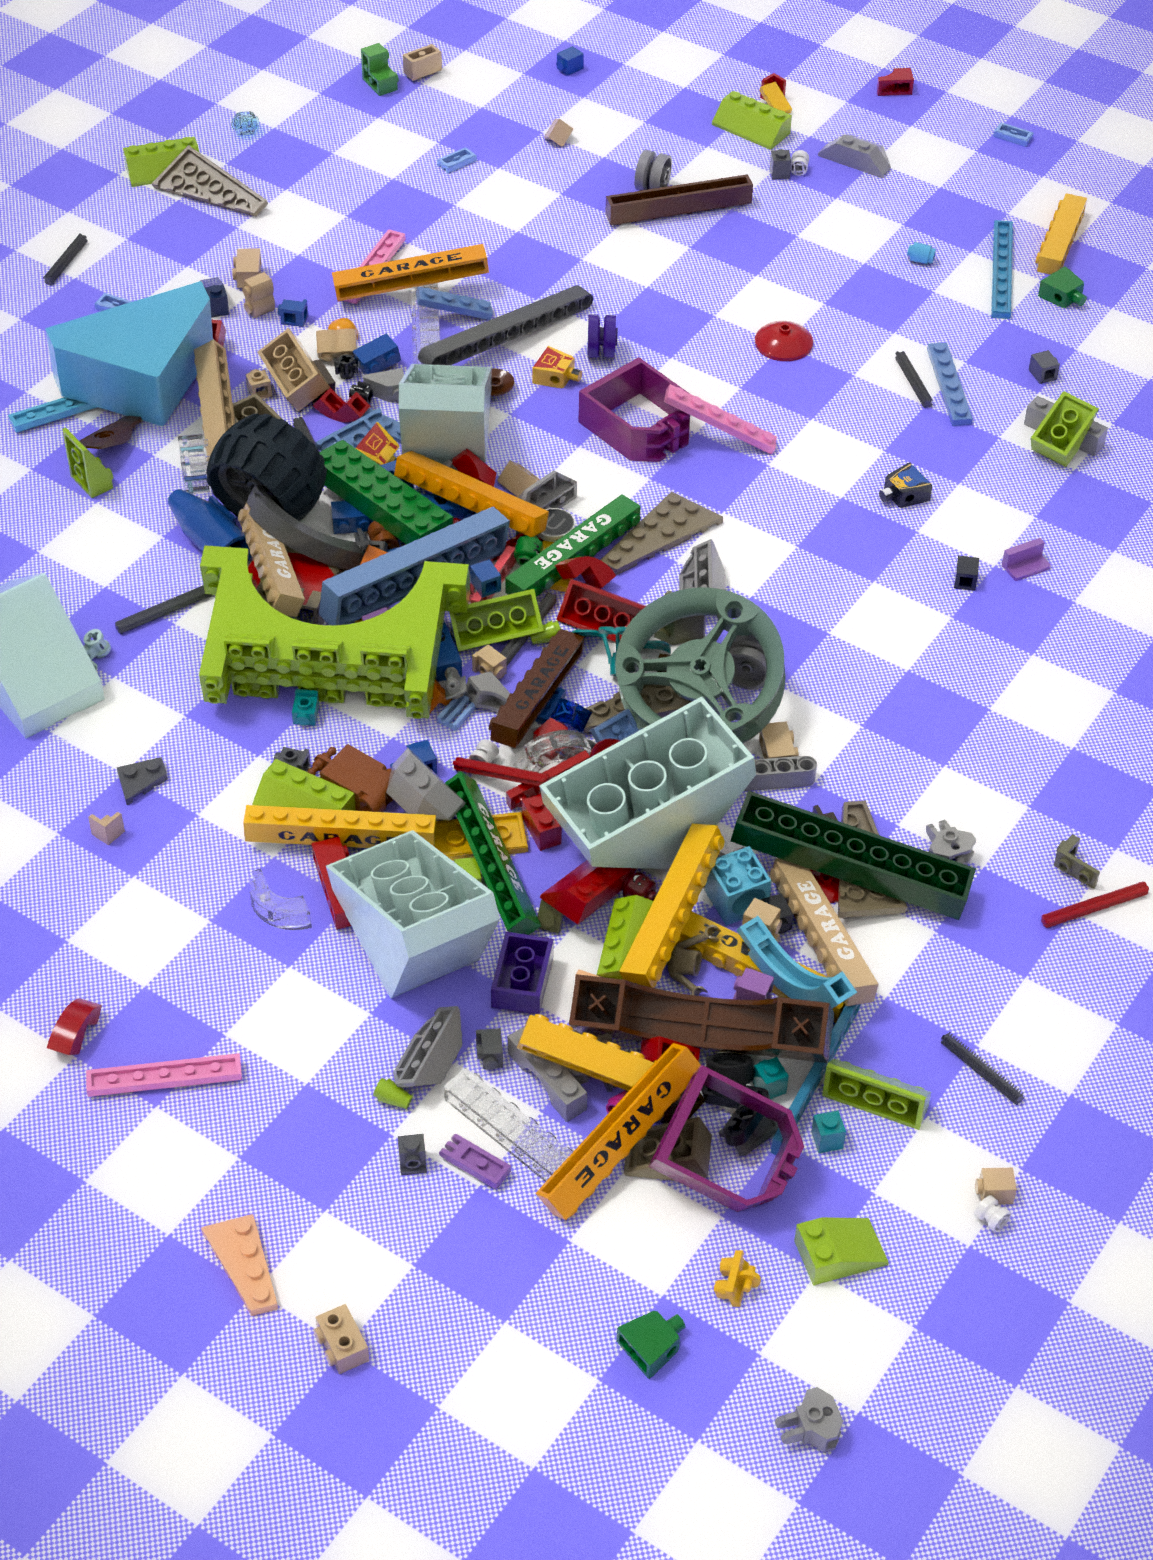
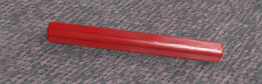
M456 757L453 761L454 769L457 771L539 787V785L550 780L548 774L462 757Z
M1141 881L1043 914L1041 916V923L1045 928H1049L1147 895L1149 886L1145 881Z

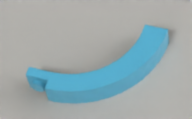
M756 916L737 929V932L750 949L748 955L762 973L774 977V985L791 999L830 1003L831 1007L834 1008L857 993L843 971L834 977H822L799 965L778 944L759 916Z

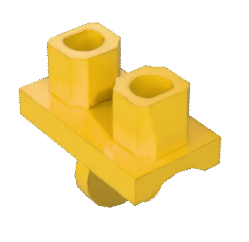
M735 1250L734 1257L721 1258L720 1272L722 1276L729 1277L728 1280L715 1281L714 1292L717 1298L729 1299L732 1307H740L743 1293H749L751 1288H756L761 1283L760 1275L755 1272L756 1267L744 1260L743 1250Z

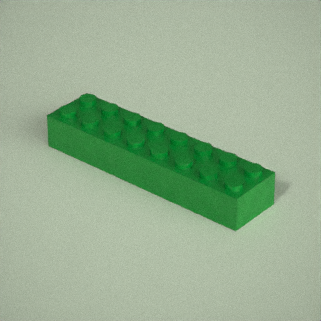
M341 440L319 452L325 460L324 465L327 468L324 486L371 520L381 524L385 530L389 531L406 545L453 524L452 515L346 441Z

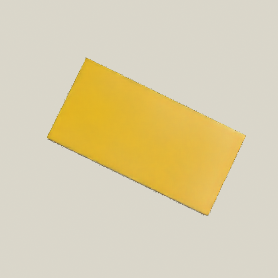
M776 82L760 86L759 91L768 105L785 113H791L792 107Z

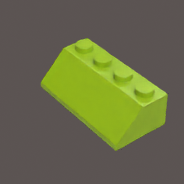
M731 91L722 99L712 120V125L772 150L791 134L792 115L739 92Z
M195 136L175 140L169 139L156 143L150 142L137 146L131 145L123 148L125 167L131 187L152 184L188 145L199 152Z
M534 589L468 604L467 613L449 611L458 652L544 632Z
M275 759L263 773L252 805L356 811L355 795L353 792L278 759Z
M638 895L616 898L614 900L597 976L623 979L619 971L652 906V900Z
M834 1058L826 1066L822 1096L919 1130L929 1107L931 1092L922 1087L913 1086L896 1078H890L873 1070L864 1069L852 1065L850 1062Z

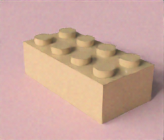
M289 328L257 352L286 399L298 412L330 388L300 340Z

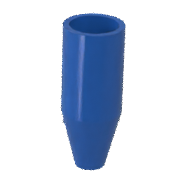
M177 489L170 494L168 505L184 535L202 552L204 545L247 548L249 550L248 561L251 559L252 555L246 543L245 534L236 525L237 518L217 499L209 496V500L206 501L182 489Z

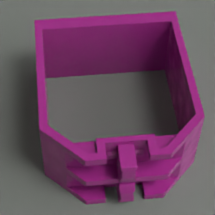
M640 357L579 391L578 422L630 461L660 462L666 458L664 450L667 449L674 453L679 448L682 449L689 444L690 415L664 402L666 389L670 384L681 389L683 388ZM641 394L669 415L657 421L651 427H633L611 410Z
M700 1065L693 1073L648 1167L736 1212H741L773 1201L783 1194L788 1183L787 1181L795 1176L798 1169L793 1163L796 1158L800 1157L804 1144L792 1110ZM703 1085L778 1124L783 1142L757 1197L747 1200L668 1160Z

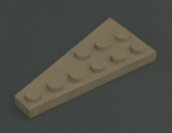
M866 800L843 803L842 823L879 835ZM839 879V918L901 914L906 912L907 905L904 901Z

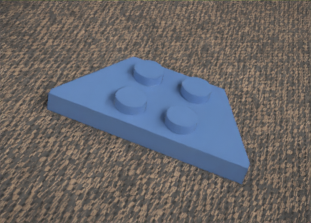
M378 408L316 441L317 449L322 451L341 440L356 448L376 422L380 423L385 429L381 409Z

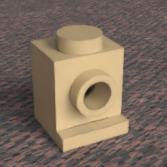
M254 369L246 374V383L250 395L256 393L261 399L272 397L271 380L268 378L265 370L259 371ZM256 388H265V390L256 392Z
M488 644L472 655V671L475 673L479 671L481 674L491 671L497 679H501L507 674V658Z

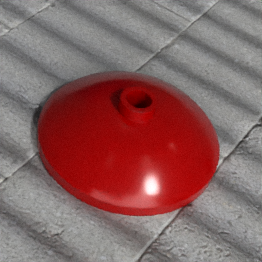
M774 321L762 326L757 331L755 346L767 358L777 361H795L807 356L811 352L813 337L805 327L798 323Z

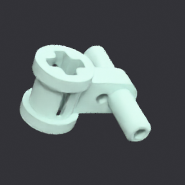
M92 629L85 634L83 641L85 643L84 648L97 670L98 665L92 659L94 657L103 658L108 655L111 645L107 640H104V635L99 629Z

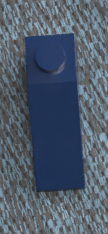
M219 277L199 280L202 282L210 298L211 318L229 315L227 293Z

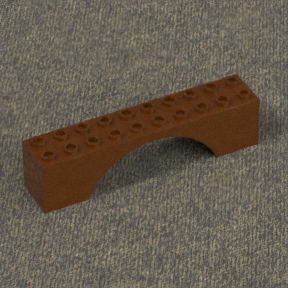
M576 974L569 1025L581 1034L585 1032L594 1036L610 1034L612 1038L635 1041L661 1036L702 1049L828 1063L834 1011L830 1003L782 997L765 1000L711 998L660 990L623 979Z

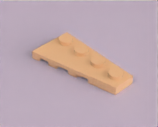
M250 1214L201 1227L203 1236L208 1240L213 1253L221 1262L228 1278L233 1282L238 1295L250 1315L255 1316L277 1310L278 1305L254 1215Z

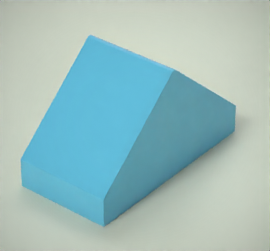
M201 281L45 328L53 377L62 397L88 403L89 405L122 415L141 417L142 421L159 426L166 424L197 375L194 363V349L213 340L210 298Z

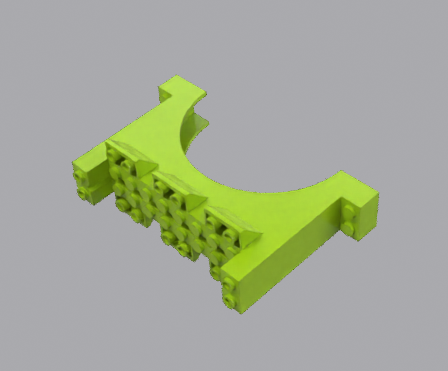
M204 545L200 563L205 594L216 595L199 671L204 702L227 704L231 684L233 695L241 697L278 698L279 685L283 687L294 686L303 690H317L319 701L328 703H345V690L351 692H365L367 705L406 708V717L429 719L445 611L467 613L470 597L469 564L424 561L422 572L415 586L405 598L386 612L371 619L347 625H317L302 622L280 613L260 596L252 583L253 574L248 571L249 550L247 548Z

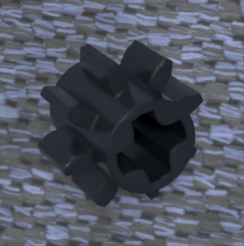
M341 355L338 361H334L335 374H339L342 379H351L354 377V373H358V360H353L351 355Z
M358 381L357 385L353 384L351 386L349 398L357 392L370 404L373 398V389H369L370 384Z

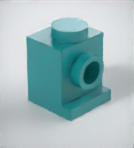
M295 689L292 709L293 724L316 726L320 705L317 690Z

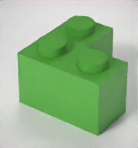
M380 43L361 48L362 79L379 96L398 90L397 82H399L397 73L388 66V50Z

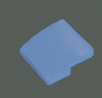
M626 709L592 728L590 732L598 743L609 738L621 741L643 728H637L630 710Z

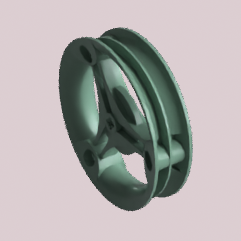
M697 587L666 594L648 604L631 620L618 644L615 666L621 701L624 709L630 710L638 729L645 728L663 718L655 713L640 695L644 685L671 686L676 694L689 701L703 697L742 744L755 737L769 724L781 704L785 690L786 675L784 649L779 632L772 620L759 606L731 591ZM691 616H717V624L703 639H694L683 643L668 657L642 659L640 653L645 644L657 631L666 625ZM723 630L728 631L721 644L716 642ZM737 635H753L759 642L766 660L765 682L760 694L752 704H737L729 691L735 676L734 660L729 650ZM645 671H667V672H651V673H645ZM720 696L724 698L729 706L724 711L716 701V698Z

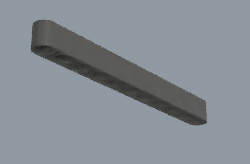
M575 285L425 346L418 353V360L422 364L453 365L581 312L591 306L593 295L581 286Z

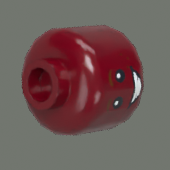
M641 872L629 874L621 885L623 897L638 895L654 901L657 895L656 882Z

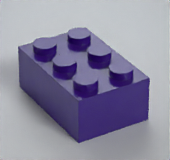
M505 931L491 986V1008L540 1014L554 958V939Z

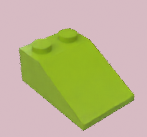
M1063 391L1031 436V450L1067 467L1080 448L1099 408Z
M66 427L63 428L62 432L70 476L91 498L113 489L112 479L114 477L111 470L106 468L99 457H95Z
M821 1217L796 1224L794 1242L813 1286L889 1264L869 1218Z

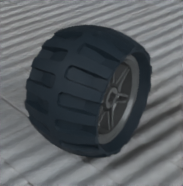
M255 413L232 425L220 437L208 461L206 480L214 496L220 500L229 512L231 511L237 517L248 501L254 485H259L266 490L279 507L298 521H301L314 508L322 493L327 475V468L324 465L325 460L316 449V445L304 436V433L299 429L294 428L283 419L272 417L269 414L259 415Z

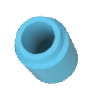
M914 242L913 245H909L907 256H910V261L933 264L936 249L932 248L931 245Z

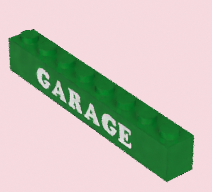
M621 494L505 577V593L509 595L534 589L537 598L538 595L550 589L553 584L562 579L555 567L557 563L577 557H594L597 552L607 547L612 541L621 537L627 530L640 522L641 506Z
M460 771L445 782L466 802L456 814L488 889L494 893L497 909L508 932L530 935L541 927V924L477 782Z

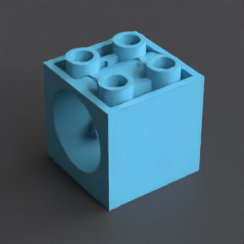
M748 846L716 859L715 866L708 875L705 892L727 926L743 920V914L754 898L760 900L770 897L771 879L751 847Z

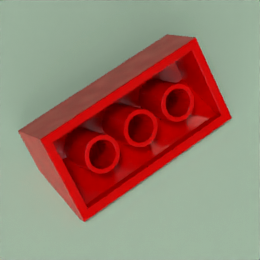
M570 579L556 620L580 629L598 630L599 627L603 626L614 628L627 627L631 620L647 605L587 583ZM608 634L607 639L616 642V635Z
M586 860L543 892L540 898L578 925L621 892L623 881L629 874H634L636 868L592 867Z

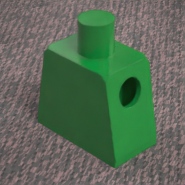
M1065 266L1040 281L1038 297L1061 308H1066L1072 303L1082 306L1087 300V296L1083 294L1084 281Z
M651 1311L617 1328L616 1342L644 1375L650 1379L678 1352L680 1337L677 1333L685 1329L686 1326L678 1314H675L666 1321L658 1311Z

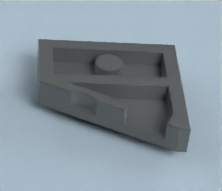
M162 757L116 767L126 805L133 803V798L140 793L145 795L154 786L160 785L168 779Z

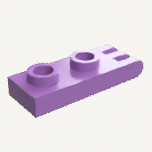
M454 1134L451 1137L452 1141H448L445 1144V1148L439 1151V1155L443 1159L494 1189H497L511 1172V1165L458 1134Z

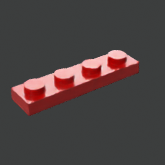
M584 750L542 773L548 774L549 779H552L589 759L590 756ZM521 783L506 791V804L511 810L516 807H522L523 799L541 794L540 787Z

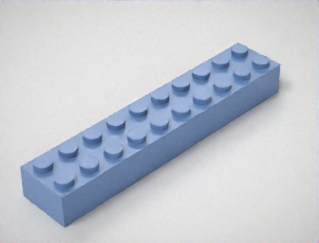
M491 507L391 552L380 555L373 560L362 563L357 567L346 570L332 578H328L322 582L319 615L329 625H347L361 619V616L402 600L418 581L424 561L469 564L470 569L471 565L502 555L506 546L510 520L495 507Z

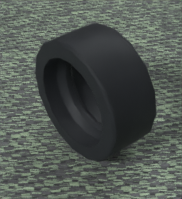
M718 1053L706 1058L707 1068L742 1086L754 1080V1060L750 1056L739 1053Z

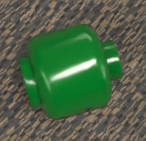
M521 536L516 542L514 558L522 566L542 552L544 545L537 536Z

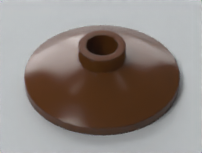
M492 368L491 396H500L510 392L514 387V377L508 371Z

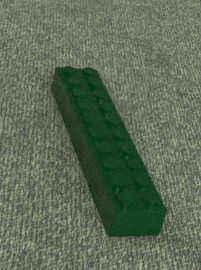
M749 790L730 842L745 847L750 846L753 850L956 920L960 919L966 905L976 871L974 867Z

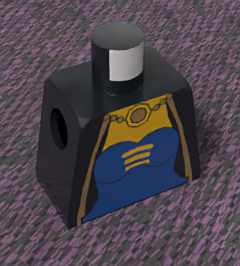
M909 462L885 477L884 489L879 491V497L883 502L892 500L898 507L904 508L930 501L933 485Z

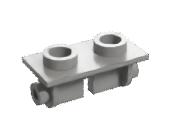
M454 667L447 668L445 670V677L447 679L445 684L446 700L451 698L453 700L458 699L467 692L466 676L460 677L457 669Z

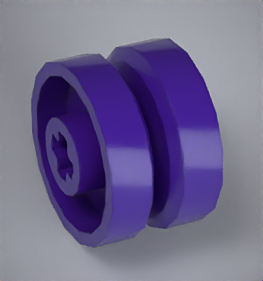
M589 314L587 358H598L600 346H603V356L607 359H615V346H617L618 338L616 315H606L604 317V327H600L599 314Z

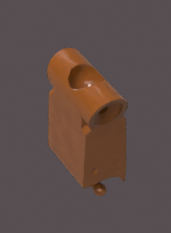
M347 744L332 760L331 757L337 753L335 747H330L327 752L318 754L314 758L313 767L308 769L307 772L316 775V772L320 771V778L353 792L355 795L356 811L384 812L387 805L393 801L386 793L392 768L387 769L384 764L355 747Z

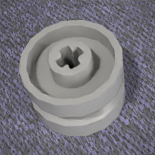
M645 149L637 163L634 178L635 189L641 191L667 187L671 176L672 157L663 153L657 156L654 151Z
M737 635L729 650L735 665V676L732 684L747 690L759 689L763 687L766 677V660L763 650L753 635Z

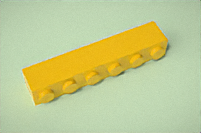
M1066 193L1064 199L1059 200L1053 220L1050 222L1049 230L1046 232L1044 241H1042L1040 252L1036 256L1037 272L1051 275L1063 268L1085 213L1086 197Z
M540 1014L529 1015L516 1047L626 1091H629L657 1061L651 1062L644 1059L645 1056L639 1052L631 1051L628 1053L620 1050L621 1046L612 1042L605 1044L597 1041V1037L592 1034L574 1032L573 1028L563 1023H559V1025L549 1022V1018Z

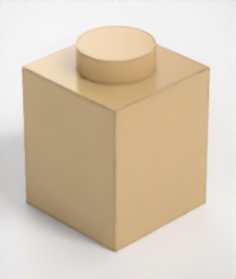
M1013 1167L981 1169L980 1177L975 1180L976 1194H980L981 1201L987 1196L992 1195L998 1200V1204L1014 1203L1017 1188Z

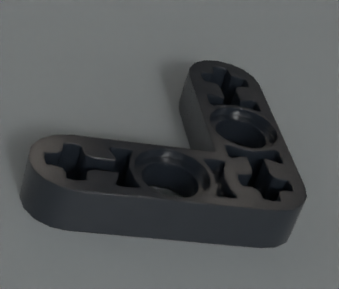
M703 1085L701 1091L706 1103L736 1109L723 1128L726 1143L730 1146L744 1144L764 1116ZM743 1085L744 1087L770 1099L769 1093L766 1089L755 1086ZM746 1115H753L750 1118L742 1119Z

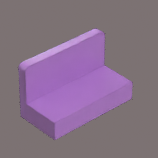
M1037 538L1004 550L1001 566L1014 581L1049 570L1051 564L1042 555L1045 542L1041 538Z

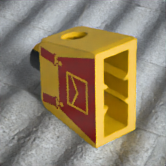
M547 346L532 367L533 384L562 389L569 380L579 382L582 377V370L575 369V358L550 346Z
M376 422L357 445L356 449L377 464L382 465L397 460L394 454L400 446L381 424Z

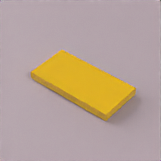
M521 812L492 815L508 853L528 852ZM458 819L436 821L435 848L452 861L454 859L474 857Z

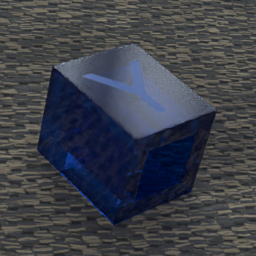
M560 698L551 718L563 723L570 729L582 733L592 712L578 703Z

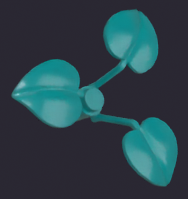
M603 626L599 627L598 630L579 629L572 631L573 633L585 636V638L601 637L603 639L608 656V664H610V676L617 677L615 666L616 653L620 642V634L624 633L626 627L614 628ZM608 634L616 635V652L613 653V657L607 641ZM648 640L643 649L663 650L671 654L670 645L664 641Z

